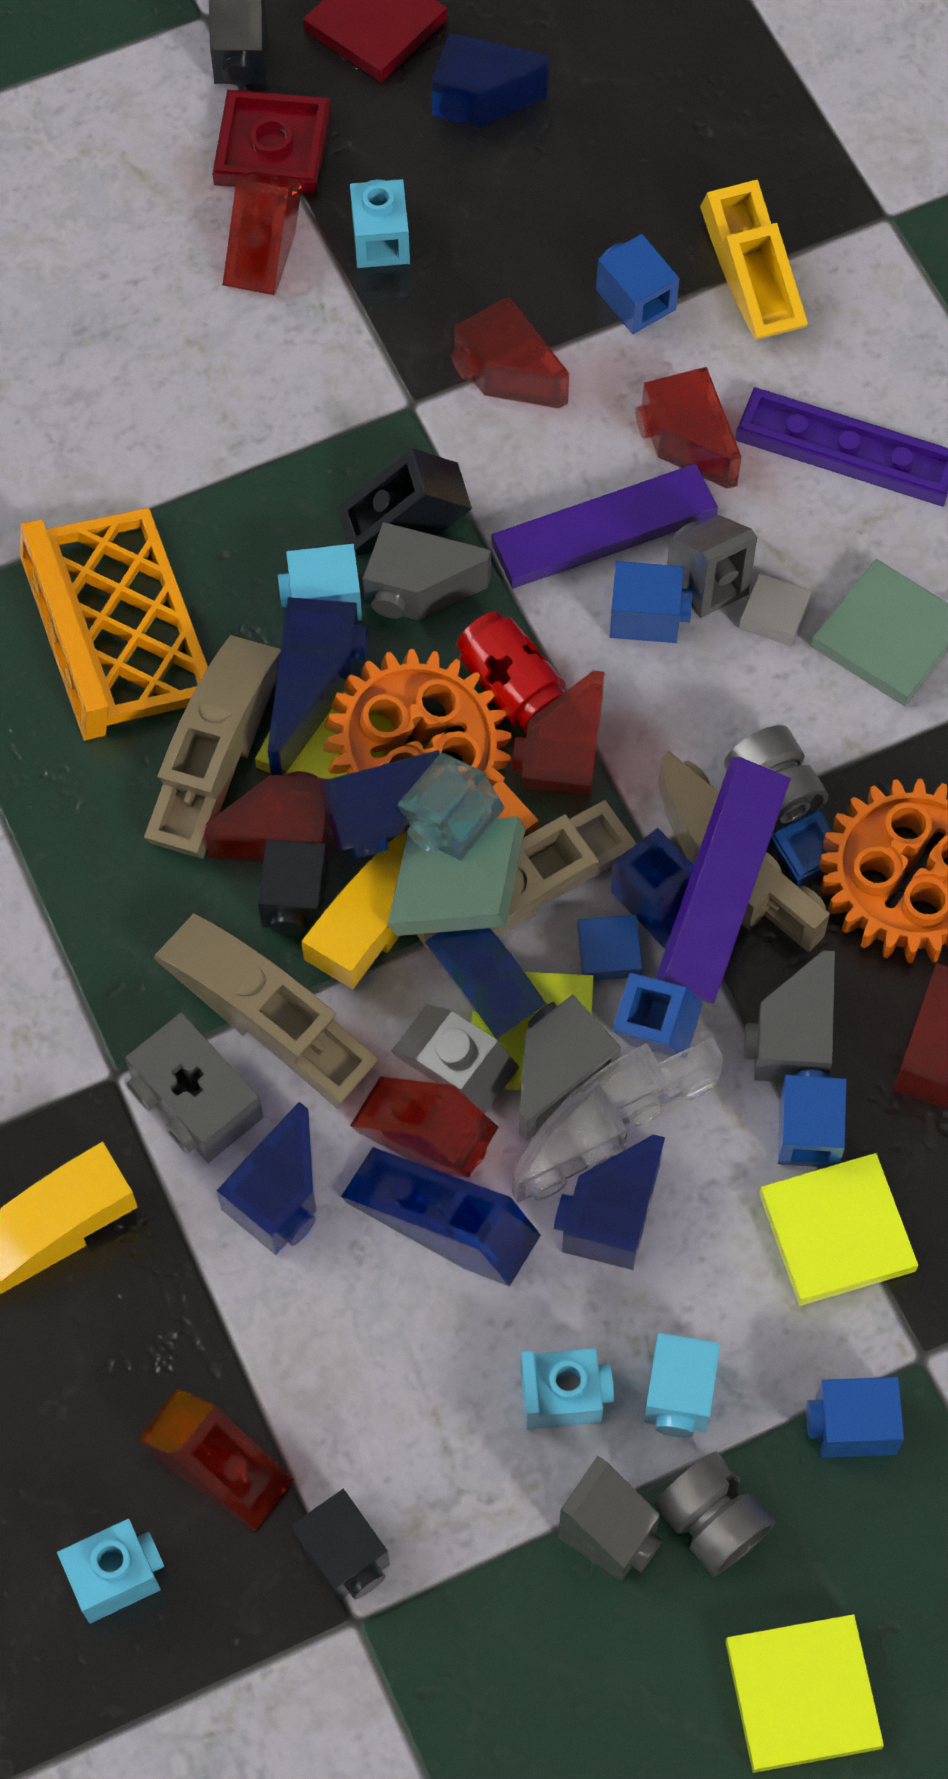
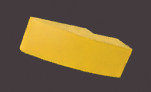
M758 179L707 192L700 208L728 286L755 341L807 327V318L777 223L771 224Z
M403 831L390 841L358 872L301 941L305 961L354 990L381 951L388 953L400 937L394 934L388 925L407 840L408 832Z
M104 1142L99 1143L62 1165L0 1208V1294L87 1246L84 1240L85 1237L138 1208L131 1188Z

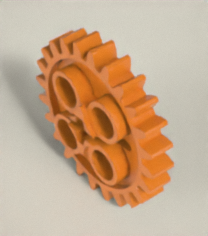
M409 649L402 665L398 663L396 657L391 652H387L381 661V670L371 661L365 662L360 671L362 679L351 674L343 686L347 694H336L331 706L338 713L329 714L324 724V728L336 734L327 738L323 745V751L340 754V756L331 762L328 771L330 774L346 773L347 778L339 789L340 794H347L357 790L361 795L354 810L360 812L371 804L377 808L374 824L379 826L389 814L396 817L397 833H402L410 820H416L417 826L432 825L434 819H436L438 824H447V819L498 781H504L505 778L497 770L504 769L510 762L511 756L498 749L505 747L512 736L510 732L496 730L495 727L503 721L507 714L504 710L489 711L487 706L494 697L492 690L478 694L474 689L480 674L477 672L473 673L464 680L458 676L460 660L455 659L445 670L439 667V655L436 651L432 652L426 664H419L415 650ZM432 699L437 701L445 709L446 716L437 717L431 715L426 711L422 700ZM379 714L386 717L393 725V731L382 732L377 730L369 721V716ZM454 726H461L464 729V732L444 733L448 728ZM412 734L415 741L405 744L408 737ZM431 739L427 747L423 749L420 742ZM391 750L388 755L374 758L370 754V751L383 752ZM451 751L457 753L464 760L466 769L458 770L451 768L443 759L442 752ZM388 768H404L411 775L413 784H398L390 776Z
M897 779L893 780L890 795L887 797L874 785L869 790L868 805L853 797L850 799L848 807L849 816L837 813L832 827L835 832H826L822 848L828 853L821 854L819 869L827 873L822 878L821 893L835 894L830 900L828 911L830 914L848 913L842 927L844 933L853 931L858 927L864 930L861 947L866 948L876 939L883 941L884 958L888 959L896 946L904 947L908 963H913L917 950L925 948L931 961L937 962L942 945L945 944L948 947V865L943 861V859L948 858L947 784L942 783L937 788L935 794L931 795L926 794L923 779H917L913 793H905L902 784ZM906 827L912 829L918 837L905 839L898 836L893 829ZM937 832L943 833L944 837L930 852L925 869L920 868L917 870L898 904L894 908H887L885 904L900 889L905 871L911 872L915 868L934 834ZM867 870L878 871L888 881L873 883L868 881L862 875V872ZM925 901L932 904L938 912L923 914L918 912L911 903Z

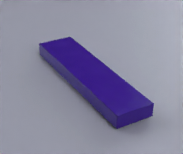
M753 388L737 427L735 441L944 507L948 497V448L760 388Z
M695 463L491 534V544L511 588L514 589L677 532L680 528L691 522H705L717 516L718 506Z
M731 757L655 979L687 987L700 1001L715 1003L791 778L744 758Z

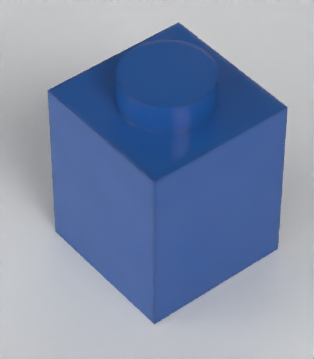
M643 234L625 244L617 243L611 246L598 258L596 291L632 334L637 333L677 309L679 277Z
M616 561L609 638L677 643L679 622L690 623L693 589L682 588L684 566Z
M630 973L612 1031L630 1046L686 1060L703 1003L687 987Z
M803 1070L795 1075H785L780 1093L777 1164L824 1168L840 1164L845 1149L846 1079L831 1078L829 1073L821 1070Z
M898 1377L826 1379L821 1381L816 1394V1400H807L806 1405L809 1439H819L821 1458L897 1455L904 1441Z

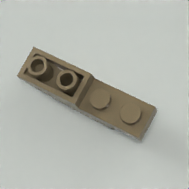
M230 635L217 652L183 713L157 777L163 783L144 835V838L150 844L197 858H204L240 756L248 758L285 655L283 649Z
M668 751L661 758L658 785L664 810L673 833L688 862L694 867L719 792L710 785L706 774L696 764L690 761L683 763ZM766 852L742 925L750 931L766 916L809 953L824 938L830 913L826 911L824 902L813 890L806 886L798 887L782 874L777 861Z
M606 800L570 819L564 814L524 837L506 927L417 934V936L441 969L535 917L539 908L544 904L628 859L634 854L638 844Z
M194 913L154 955L153 959L241 1035L244 1036L249 1032L336 1108L344 1102L379 1061L374 1054L334 1021L337 1013L312 992L247 944Z

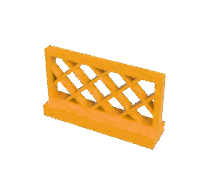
M144 508L49 529L45 528L43 519L21 523L19 556L83 740L106 736L108 725L186 708L197 686L178 690L162 682L163 678L172 664H175L194 673L199 684L208 666L150 509ZM141 528L146 541L138 555L112 543L118 533ZM78 541L95 550L85 566H82L63 557L59 545ZM104 554L130 566L120 583L94 572L95 567ZM149 555H151L153 562L147 560ZM139 571L161 582L163 588L155 601L129 589ZM70 575L76 578L73 584ZM85 583L111 595L101 613L79 603L77 595ZM120 600L147 612L136 630L110 618ZM166 600L168 601L170 608L164 606ZM156 617L178 628L180 635L172 647L145 635ZM86 621L93 624L90 630L88 629ZM102 629L128 641L118 659L95 649L93 642ZM137 646L164 659L153 677L126 664ZM183 646L185 647L187 655L180 652ZM102 668L109 671L106 677ZM118 676L145 688L139 700L115 705L110 689Z

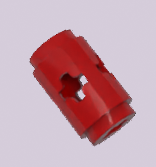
M498 611L490 612L475 620L460 635L456 643V649L461 654L460 662L470 674L476 672L480 674L477 683L484 691L492 690L494 693L492 701L499 710L506 712L507 715L505 717L514 727L520 726L526 733L536 732L551 723L566 708L570 697L564 690L566 683L512 618H504Z

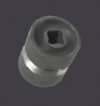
M775 725L753 733L730 750L724 759L726 770L731 757H741L791 778L773 831L814 811L821 810L828 801L829 794L810 765H802L805 754L790 729L785 725Z
M718 1452L708 1454L691 1466L654 1503L656 1510L677 1534L686 1532L691 1534L693 1538L689 1549L712 1577L725 1571L749 1552L776 1523V1520L754 1494H739L737 1489L740 1478Z

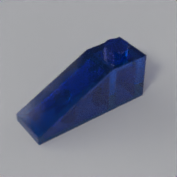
M288 597L268 743L271 777L283 778L332 710L331 704L336 694L344 693L345 689L343 686L347 678L351 674L353 675L355 659L365 660L368 626L358 625L357 603Z
M372 1147L341 1195V1198L347 1204L459 1267L509 1287L541 1236L511 1197Z

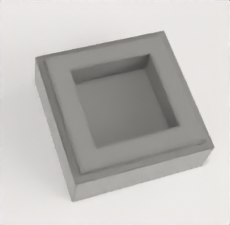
M759 573L741 616L739 628L792 646L810 603L812 590Z

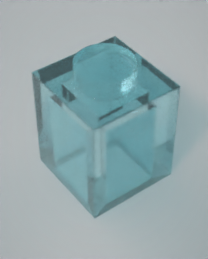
M442 752L397 804L410 825L407 832L418 846L432 854L440 850L459 860L463 859L505 809L483 771Z

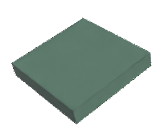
M875 559L813 636L811 647L898 703L906 706L948 652V603L880 560Z
M519 817L409 827L388 925L394 934L401 936L506 927L525 834V827Z

